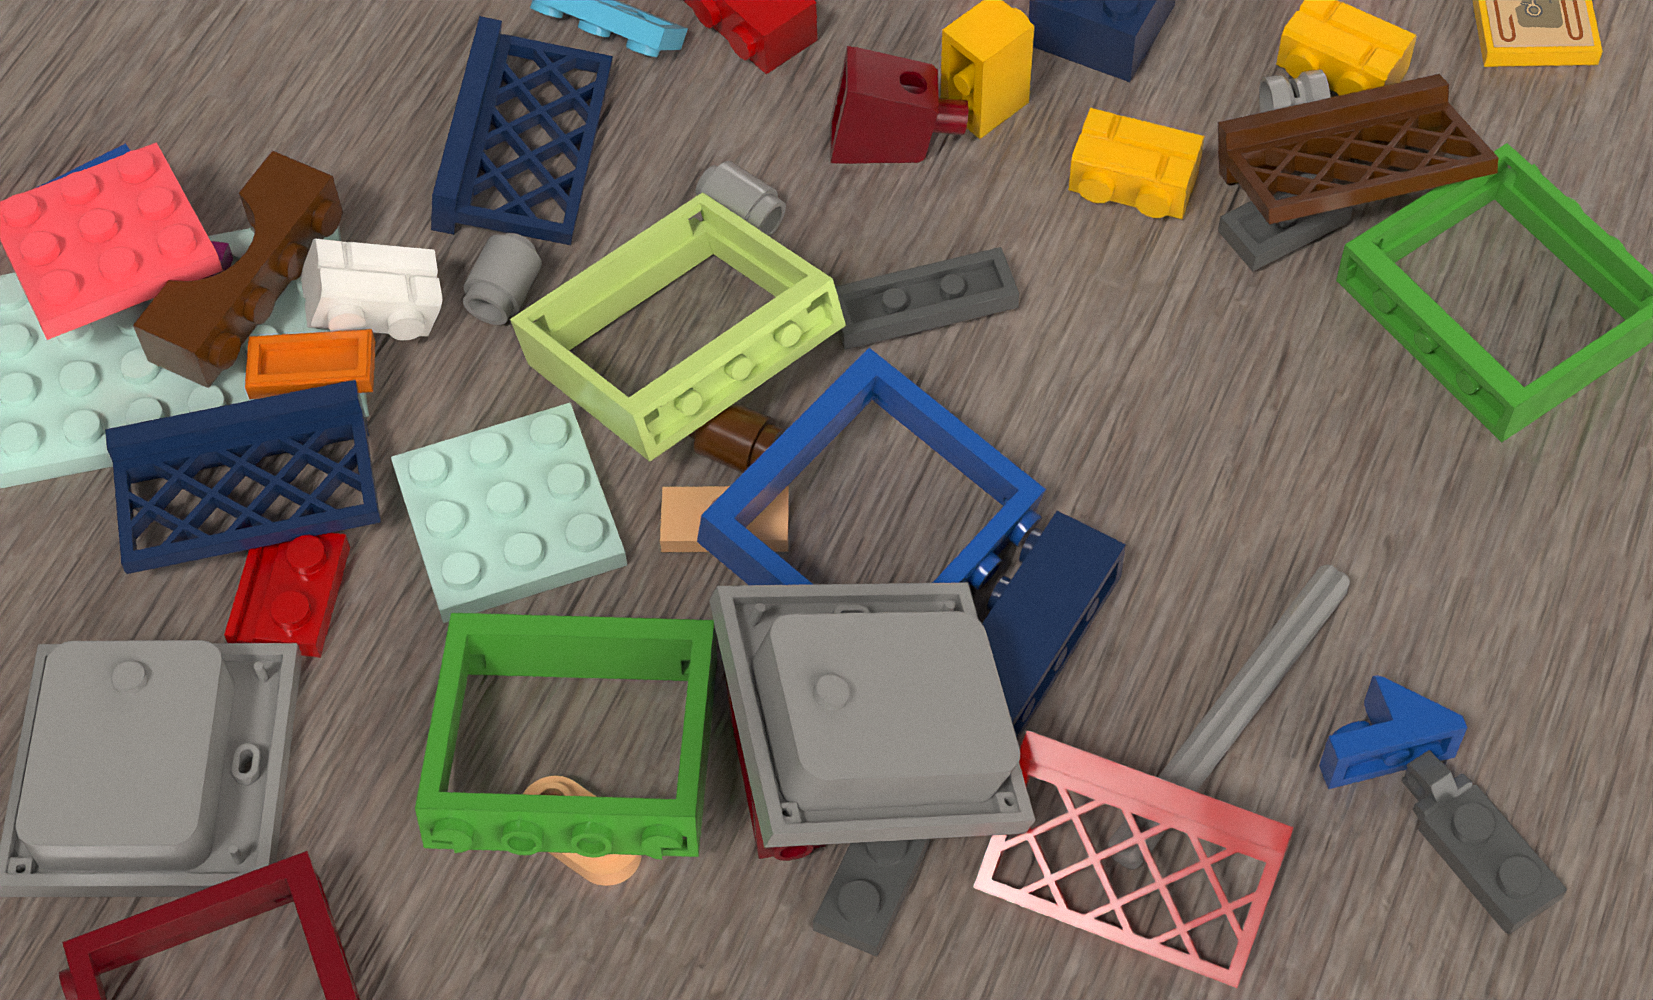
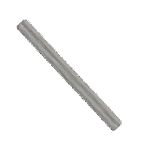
M1328 564L1318 568L1157 778L1197 792L1345 597L1350 585V580L1345 573L1338 571L1335 567ZM1133 814L1141 832L1160 824ZM1126 819L1110 838L1108 848L1134 837ZM1166 831L1145 840L1150 851H1152ZM1138 844L1111 856L1113 860L1130 870L1139 868L1145 860Z

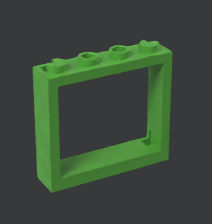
M1508 143L1493 151L1499 157L1498 173L1438 186L1346 243L1336 279L1368 313L1501 443L1653 342V274L1628 253L1624 245L1617 238L1607 234L1586 215L1574 199L1565 196L1541 174L1535 164L1531 165ZM1493 200L1497 201L1625 319V321L1525 387L1395 264L1398 260Z
M451 613L415 805L423 847L429 849H454V853H462L467 850L508 851L517 855H532L537 852L577 853L592 858L602 857L607 854L647 855L661 860L662 856L699 857L717 668L714 620ZM468 675L688 681L676 799L448 792Z

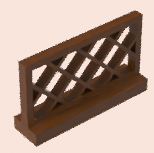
M1440 74L1218 122L1219 174L1226 184L1234 182L1240 184L1268 224L1498 173L1499 157L1448 102L1449 83ZM1406 145H1407V146H1412V147L1427 149V150H1430V151L1426 154V153H1421V152L1406 150V149H1404V148H1405ZM1446 153L1468 158L1457 160L1447 158L1444 156ZM1354 158L1374 163L1371 166L1351 163L1348 160ZM1390 166L1410 169V171L1396 172L1387 169ZM1296 170L1316 174V177L1311 179L1291 174ZM1335 178L1355 183L1340 185L1330 182ZM1277 191L1297 195L1275 200L1273 197Z

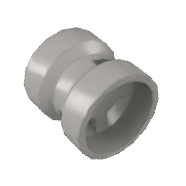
M1320 69L1304 71L1295 79L1287 80L1283 75L1262 77L1260 80V113L1331 97L1326 75Z

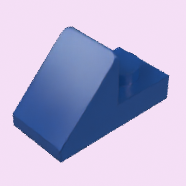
M1375 675L1372 676L1364 700L1365 710L1372 725L1366 721L1353 722L1339 728L1333 735L1328 736L1319 767L1328 789L1404 771L1407 769L1409 762L1428 750L1440 761L1455 758L1468 727L1462 715L1385 677Z

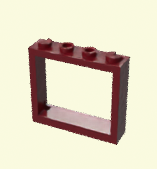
M308 851L62 942L69 968L59 971V979L66 1000H107L100 978L101 974L294 902L326 1000H361L321 879Z

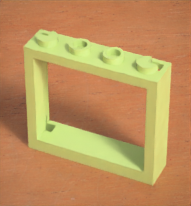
M703 192L510 319L528 365L648 461L658 457L846 326L833 278ZM701 212L703 220L699 221L695 217H691ZM713 254L775 296L770 302L630 397L622 393L569 351Z

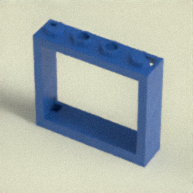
M868 348L701 515L697 542L748 585H814L746 529V527L872 400L1003 505V508L932 583L968 582L969 586L973 585L977 590H980L992 578L1003 562L997 555L1010 541L1017 547L1021 546L1027 540L1030 531L1042 520V517L1036 510L1046 489L871 348Z

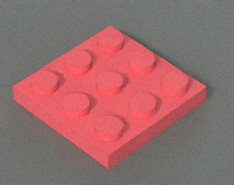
M157 142L0 201L1 245L47 340L153 299L169 280L194 281L223 271L214 246Z

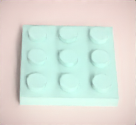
M571 403L391 457L443 623L449 622L451 613H478L627 566L624 547Z

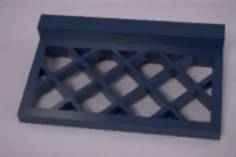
M479 16L432 194L431 230L454 235L457 223L571 245L613 56L501 34L502 20ZM509 55L533 60L540 69L519 79L507 65ZM573 69L595 72L597 76L596 81L575 90L562 74ZM503 81H504L507 85L504 86V87H501V86H502V83H503ZM551 81L563 97L541 106L529 90ZM518 97L530 113L508 123L496 109V106ZM591 99L590 107H589L588 104L586 103V101H588V100ZM574 108L586 124L564 134L552 118ZM492 124H493V126H494L496 129L490 132L491 126H492ZM540 124L553 141L531 151L518 134ZM506 141L519 158L496 168L485 154V150ZM581 143L580 150L575 145ZM563 152L576 168L554 179L541 162ZM481 169L485 174L479 177ZM529 169L543 186L520 197L507 179ZM493 186L498 189L508 202L495 210L471 206L475 195ZM571 188L568 196L564 191ZM552 197L565 212L563 223L538 219L530 208Z
M356 380L105 429L107 451L113 462L121 564L126 574L288 542L302 535L317 536L381 523L368 441L367 417ZM354 439L355 445L339 463L318 453L324 445ZM289 453L293 456L276 476L255 466L263 457ZM307 464L328 474L311 495L290 485ZM223 465L231 468L212 489L192 479L203 469ZM357 465H358L359 474L353 472V470L357 467ZM245 476L265 486L247 508L227 498ZM158 478L167 480L149 502L132 493L131 484ZM343 482L362 492L364 504L335 509L325 502ZM182 489L202 499L183 521L164 511ZM280 495L300 505L296 512L287 520L272 522L262 517V514ZM216 508L237 518L223 533L207 535L198 530ZM133 509L138 511V514L135 517ZM153 521L173 531L161 545L137 550L136 539Z

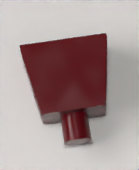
M847 46L830 118V163H919L926 157L933 132L954 135L965 134L968 122V101L939 98L938 69L933 64Z

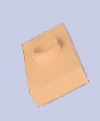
M730 486L662 487L661 552H708L697 542L701 515ZM789 486L746 527L774 552H788Z

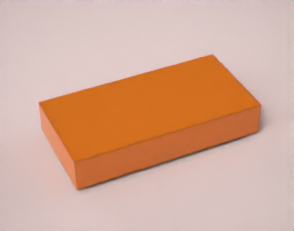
M372 329L249 336L245 389L249 400L356 380L359 393L373 392L376 341Z

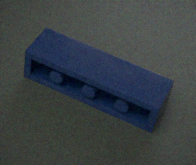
M1059 511L1055 512L1044 531L1035 528L1030 533L1019 556V562L1022 563L1012 579L1003 576L999 580L987 604V611L990 613L982 623L987 633L1017 740L1115 588L1122 574L1126 544Z

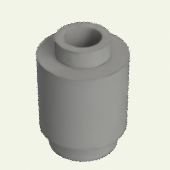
M725 161L719 166H710L700 177L695 190L697 196L702 192L769 237L779 227L786 210V204L778 199L777 190L732 161Z
M515 233L493 235L488 238L463 287L466 294L463 298V305L470 314L483 322L502 325L507 322L509 317L515 316L519 312L542 267L541 258L537 254L534 245L525 237Z

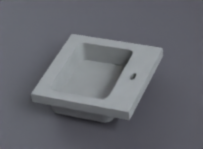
M968 582L717 586L709 602L764 848L1025 834L1036 821L1019 764V745L987 633L982 623L978 620Z
M204 640L68 641L62 644H38L0 843V897H184L275 863L302 663V654L298 644L210 643ZM252 761L251 770L245 773L246 764Z

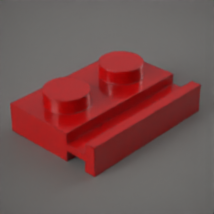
M346 534L302 535L292 541L249 549L224 633L227 643H297L302 656L321 658L350 551V544Z

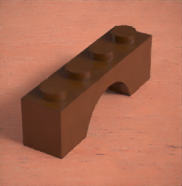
M275 151L268 155L239 192L250 228L254 232L253 240L246 253L230 268L212 277L194 281L169 280L133 324L149 362L206 388L213 384L223 370L230 368L234 364L241 346L257 325L263 324L270 317L276 300L289 283L301 276L302 268L313 239L329 237L338 228L343 210L332 175Z

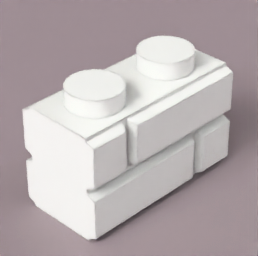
M313 239L301 274L303 297L306 298L307 327L329 329L331 332L372 329L373 333H386L397 340H412L419 336L428 337L440 312L443 300L440 281L437 278L438 269L435 251L432 249Z

